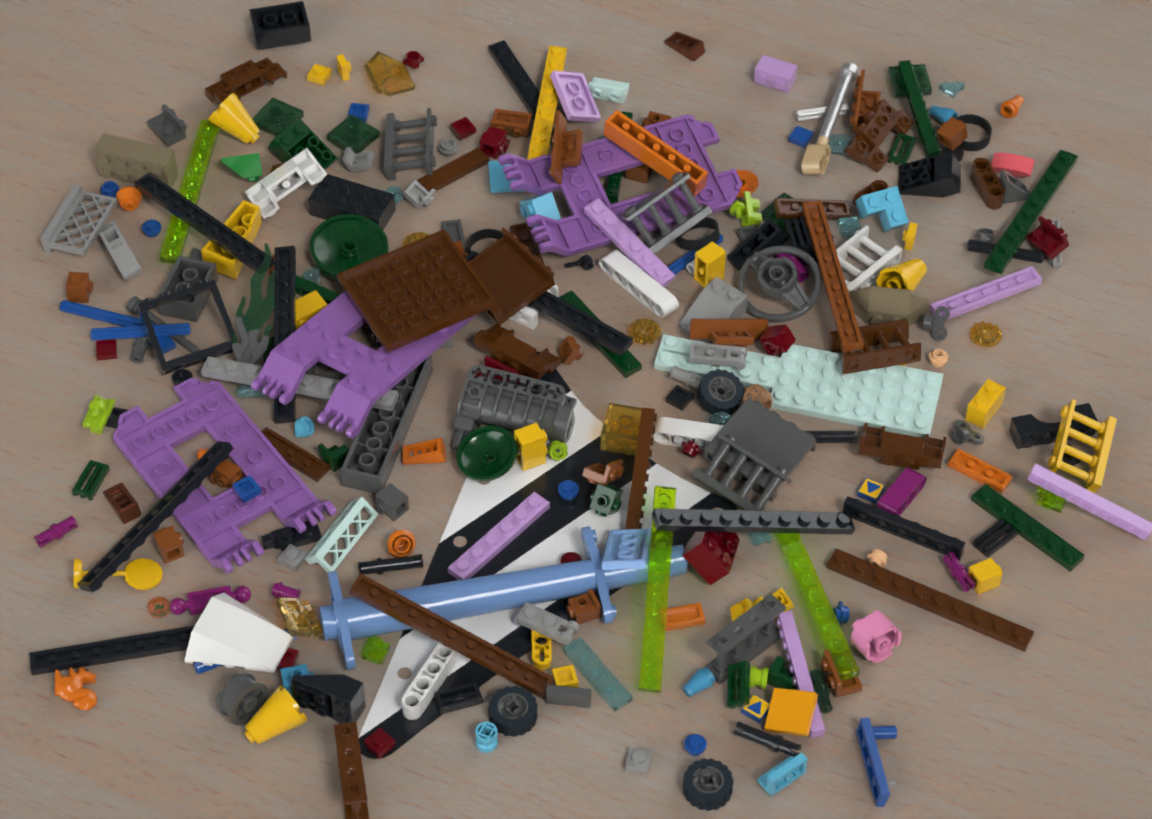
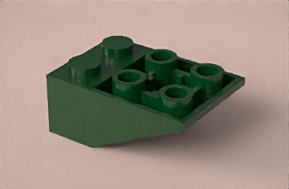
M300 118L278 134L268 146V149L282 163H286L306 148H308L324 170L338 160V157Z

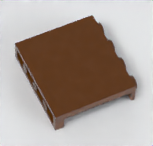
M504 227L501 229L503 233L502 238L469 261V264L496 299L497 306L484 312L499 326L555 285L552 269L549 266L545 267L536 254H531L529 248L524 243L521 244L513 232L509 233Z

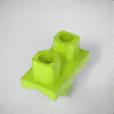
M745 191L744 199L742 201L736 200L729 208L731 215L741 219L742 227L754 224L759 226L762 221V214L756 213L760 207L759 199L751 198L750 192Z
M95 395L94 400L89 403V410L82 423L83 427L90 428L91 433L102 434L115 406V399H104Z

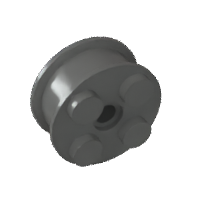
M236 673L216 697L218 711L223 715H229L231 722L235 725L247 724L267 701L268 688L263 683H257L251 673Z

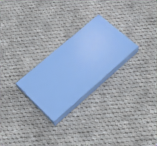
M652 529L610 530L602 560V570L646 568L652 539Z

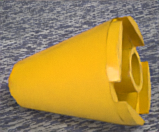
M234 93L228 96L208 118L212 124L246 144L249 142L253 144L260 137L258 135L260 132L259 128Z
M917 258L886 267L879 272V277L876 279L877 287L905 289L914 292L927 273V267L922 260Z
M281 685L245 725L247 731L244 732V735L251 744L253 742L260 744L306 723L308 719L304 713L301 714L296 701Z

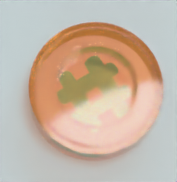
M161 596L152 598L148 603L149 614L158 619L166 617L170 612L169 601Z

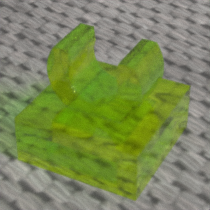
M376 636L370 637L361 654L362 659L382 665L390 650V643L384 642L382 638Z

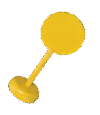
M141 558L130 562L125 567V571H116L112 576H124L129 586L138 590H149L158 586L162 581L163 572L157 562ZM74 559V589L80 588L77 583L82 579V576L89 572L82 571L83 563L81 559Z

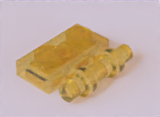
M280 597L277 606L291 636L310 637L314 633L317 639L323 637L321 622L316 619V611L308 600L300 603L299 598Z

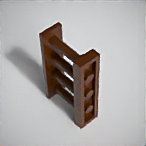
M907 319L860 326L859 330L864 344L863 352L860 353L843 352L838 332H829L831 352L842 351L843 374L921 361V343L910 344L908 341L909 322ZM900 341L901 346L890 347L889 345L892 342ZM881 345L882 349L871 351L869 346Z
M357 723L334 725L346 819H369Z

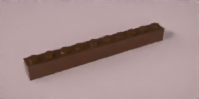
M642 407L625 529H642L640 519H643L644 511H642V506H645L646 501L643 497L644 494H647L645 483L649 479L647 469L650 470L651 462L648 461L649 457H652L650 446L654 443L652 433H655L656 427L653 424L657 420L655 409Z

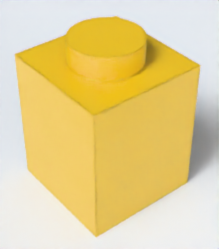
M992 558L969 566L968 574L976 583L973 589L979 595L1000 586L1003 571Z

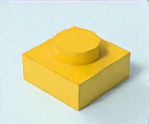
M343 54L337 55V70L342 80H350L349 72L352 71L350 61H346Z
M314 64L307 74V81L325 85L332 75V68Z
M910 222L908 230H904L902 241H905L904 249L912 251L918 224Z
M746 598L730 607L732 622L753 607L751 600Z
M574 665L552 669L555 686L579 687Z

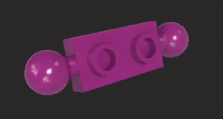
M229 585L187 593L188 600L186 601L182 598L173 599L170 603V610L175 615L183 614L186 609H190L191 615L202 614L213 596L226 593L238 602L246 603L251 598V591L246 586H239L235 592H231Z

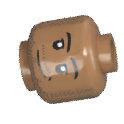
M753 384L744 389L742 403L749 397L754 401H759L768 410L771 408L772 395L761 385Z

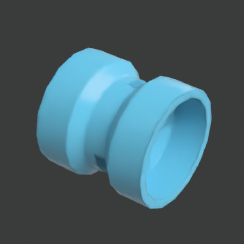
M482 722L475 729L476 747L481 752L489 753L497 748L498 733L497 727L493 723Z

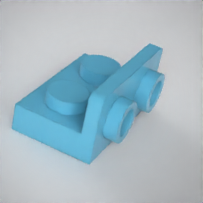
M803 753L796 757L790 756L760 776L758 783L772 797L806 773L808 758Z

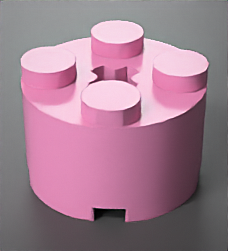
M879 610L874 611L863 619H857L852 625L854 629L851 634L852 645L868 661L871 660L873 663L887 659L893 653L891 649L894 645L898 647L901 642V632Z

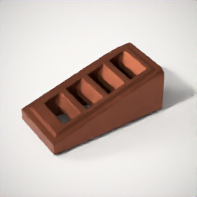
M677 31L664 41L666 45L691 61H696L705 53L703 41Z
M122 482L103 491L123 524L142 515L137 501Z

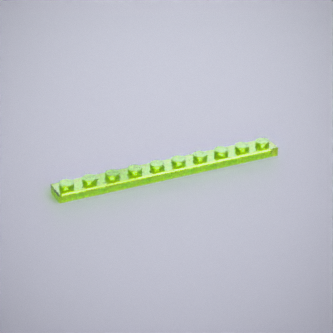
M203 119L200 123L179 192L196 205L199 201L220 131L219 127L212 124L209 120ZM172 214L160 253V262L175 264L178 256H182L191 227L174 214Z
M655 485L653 510L654 508L675 509L676 488ZM653 517L651 522L638 691L660 693L673 531H656Z
M774 533L823 647L830 652L840 680L859 676L860 670L800 534Z

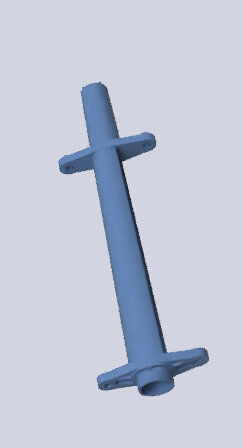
M590 526L581 528V539L586 560L394 591L448 621L523 607L526 602L534 605L575 597L588 593V590L592 589L600 603L602 621L604 624L612 623L613 618L617 617L615 605L610 603L609 590L683 575L687 571L688 562L682 556L684 552L683 545L649 549L647 565L644 569L602 570L603 556L595 544L597 542L596 532L591 530ZM337 571L327 572L331 604L319 606L322 632L325 641L338 640L347 671L356 669L352 640L413 629L356 597L343 599Z

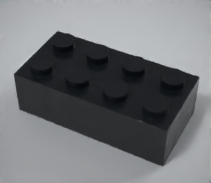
M329 174L317 184L308 198L309 213L312 216L327 220L343 214L360 215L377 223L382 230H384L396 211L395 194Z

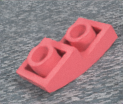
M995 153L991 166L995 172H1001L1004 169L1007 172H1011V175L1014 177H1030L1035 161L1021 155Z

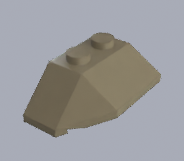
M869 286L857 291H850L849 293L855 315L868 325L907 319L909 326L924 318L928 312L929 299L923 298L911 290Z

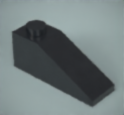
M769 218L727 256V259L739 271L746 260L756 251L758 252L772 246H781L789 239Z

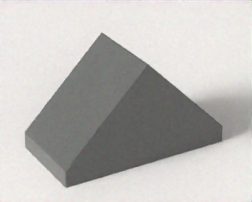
M1004 169L1000 172L999 180L1005 189L1003 204L1027 200L1030 192L1026 184Z

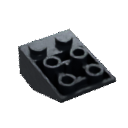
M953 150L899 165L900 195L943 198L961 193V165Z
M344 674L296 675L291 678L294 700L299 707L308 708L320 716L332 718L339 724L357 722L366 708L363 682Z

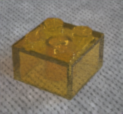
M609 403L601 431L600 450L636 455L642 408Z

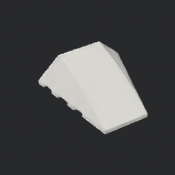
M221 593L211 597L194 626L184 661L193 664V661L203 662V665L208 666L220 664L225 665L226 668L238 666L245 667V670L274 673L293 640V636L226 593Z

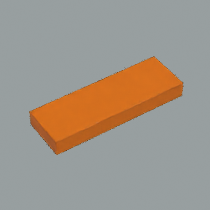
M959 448L950 458L947 465L983 485L987 484L1001 494L1013 478L1012 475Z

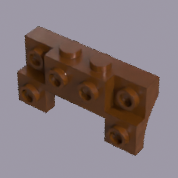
M268 58L257 63L249 60L221 74L220 81L205 88L206 97L211 102L221 104L228 96L234 93L240 100V97L264 86V79L273 85L275 80L281 77L287 78V72L277 62L273 64Z
M885 99L879 101L873 110L864 116L865 121L855 129L856 134L844 149L852 159L865 163L876 173L882 169L889 159L879 146L891 129H894L897 133L906 134L914 123L902 109L896 111Z
M495 324L488 330H480L474 336L475 346L489 353L490 358L497 359L509 368H514L519 375L524 376L528 374L535 379H540L546 372L551 374L563 362L562 356L556 357L549 353L548 348L537 355L536 348L514 337L513 329L509 331L498 324Z
M865 423L858 454L878 457V463L909 467L915 470H919L920 465L941 469L947 437H943V440L930 438L929 434H926L925 438L887 432L885 431V426H882V429L869 427L868 423Z

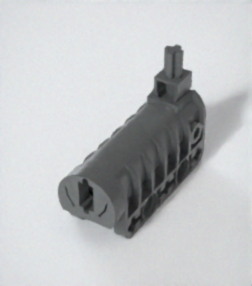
M474 365L468 371L459 399L457 417L453 426L456 435L452 448L457 450L463 438L475 430L476 426L481 427L482 423L515 431L537 422L540 429L545 430L549 440H558L567 444L575 424L573 407H569L565 389L559 384L483 365ZM481 371L483 377L479 376L475 379L473 373ZM497 375L502 376V377H503V381H502V380H498V379H493V377H495V376H497ZM517 380H519L520 383H521V385L514 384V383H516ZM539 385L543 388V390L534 389L532 387ZM559 390L561 395L554 393H556V391Z

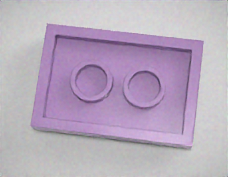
M553 71L550 74L567 120L597 123L601 119L583 73Z

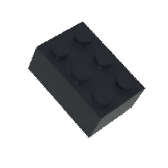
M303 1L249 9L257 50L311 41L310 24Z

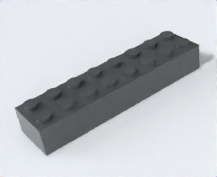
M432 356L426 358L391 389L398 391L399 394L392 411L371 408L359 434L355 436L341 468L342 486L375 494L381 488H385L433 373Z

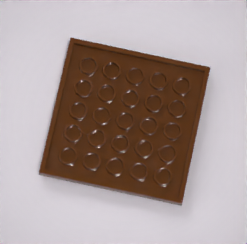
M444 229L337 274L338 281L387 353L497 306L494 296Z

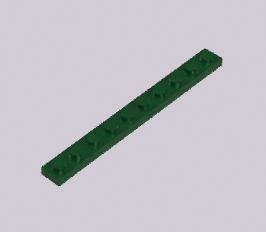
M1060 149L984 262V268L1002 275L1038 221V218L1042 215L1077 162V155Z

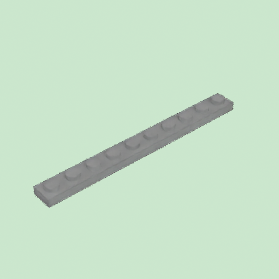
M208 356L201 369V374L203 377L251 385L259 376L263 366ZM305 374L295 394L329 400L337 383L341 380ZM389 390L373 404L372 408L392 411L399 397L398 391Z

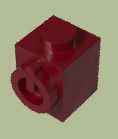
M490 126L481 135L480 149L488 157L497 160L501 154L504 155L508 150L510 140L507 139V132Z
M786 324L769 326L759 338L764 350L770 355L787 352L796 340Z

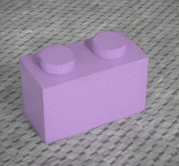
M763 55L755 68L754 82L788 93L796 80L797 65Z

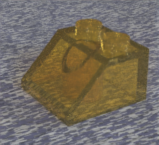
M377 51L364 66L367 76L373 84V89L379 94L392 96L416 88L406 66L380 51Z

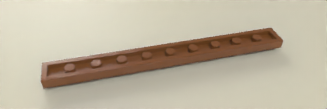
M822 201L802 203V210L843 352L863 350V340Z

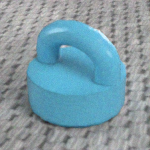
M304 416L296 420L295 437L306 438L314 433V423L309 417Z

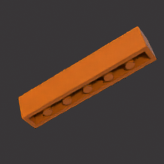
M618 110L605 121L603 133L605 137L669 181L672 180L671 177L677 172L689 173L691 177L685 183L694 197L706 186L708 171Z

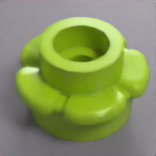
M553 441L551 446L548 447V454L555 461L565 459L568 455V447L564 442Z

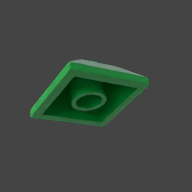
M259 153L221 158V162L242 178H247L248 181L259 180V176H263Z

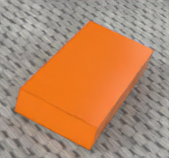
M701 603L658 610L663 632L704 625L706 622Z

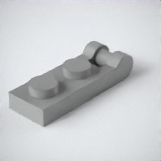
M691 342L689 363L730 366L737 370H743L746 367V360L744 358L747 356V349L739 346Z
M528 602L525 603L516 616V623L564 645H569L573 639L572 635L576 634L580 629L577 622L567 621Z

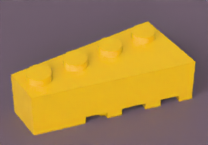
M243 200L225 221L224 225L253 244L262 224L260 206ZM209 240L201 250L202 260L215 263L218 273L237 280L243 263Z

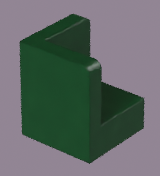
M321 443L318 445L319 458L329 464L331 470L335 472L342 468L349 448L344 444L341 447L334 445L327 449Z
M777 656L768 671L767 684L775 688L794 690L796 685H794V679L792 678L793 674L789 670L784 669L785 658Z

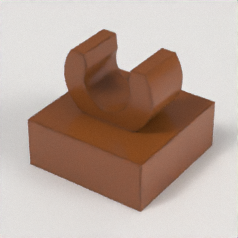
M567 336L557 349L560 356L563 357V364L570 365L574 359L580 360L584 355L579 350L580 344H577L572 336Z

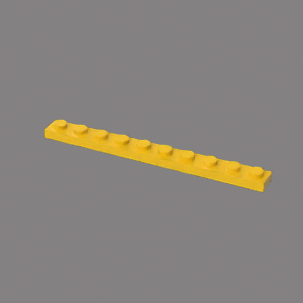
M549 45L527 157L528 160L548 154L558 103V94L550 74L553 71H564L567 48Z

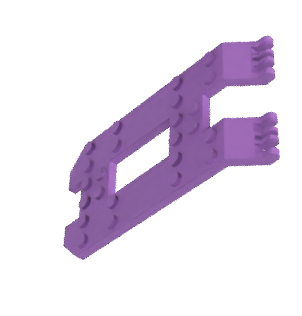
M686 114L643 127L708 171L706 186L695 196L698 204L709 205L713 211L712 213L730 208L737 198L742 182L735 168L720 173L716 172L704 148L719 143L720 138L713 124L706 121L704 123L695 120V117ZM607 137L583 144L581 165L563 168L562 184L559 185L550 175L549 168L552 165L551 153L529 160L511 153L501 155L498 158L500 165H507L503 168L506 179L512 181L510 183L512 191L524 190L541 195L560 189L572 216L559 220L539 214L526 219L529 227L540 225L531 229L535 242L547 241L538 245L540 253L551 251L567 257L613 243L583 213L584 208L598 198L636 236L641 235L632 219L628 222L623 220L621 215L625 213L624 210L631 205H637L652 193L610 204L598 178L645 165V163ZM679 187L669 192L683 215L691 212L692 207ZM663 197L654 203L667 226H672L676 223V217ZM648 209L638 214L648 232L660 229Z
M344 291L271 350L259 376L252 382L251 388L256 391L263 388V394L272 399H276L280 395L279 402L287 405L292 401L307 370L318 361L330 366L347 376L337 383L324 411L319 414L317 421L321 424H326L330 420L329 428L333 430L336 428V431L339 433L343 432L350 424L351 426L346 430L345 434L353 439L359 434L373 404L476 315L387 353L383 346L376 351L348 337L366 321L346 291Z
M190 378L173 387L175 394L181 402L150 418L144 414L139 406L126 411L119 417L118 427L113 435V442L159 500L189 470L173 448L204 431H207L215 442H230L234 449L229 453L228 458L232 463L242 468V475L244 477L251 475L261 487L262 494L243 503L234 492L233 487L212 497L201 484L200 487L193 490L187 496L188 498L185 502L179 504L172 514L173 518L211 566L222 568L226 574L233 571V566L230 562L235 561L236 565L241 567L244 565L242 558L246 563L252 561V557L249 554L250 551H253L258 557L264 554V550L257 540L246 539L238 529L271 510L285 527L295 528L300 534L307 529L304 521H308L311 526L317 525L316 519L319 522L325 519L322 511H326L329 516L337 513L336 508L329 500L317 499L219 381L210 380V383L200 382L196 378Z

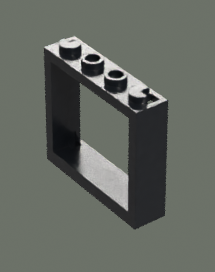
M209 279L198 282L196 286H183L177 292L171 293L168 291L160 294L159 298L153 300L152 298H146L138 304L137 310L162 376L206 362L208 356L218 358L233 353L232 344L238 343L215 280L209 281ZM211 290L230 341L166 362L147 310Z

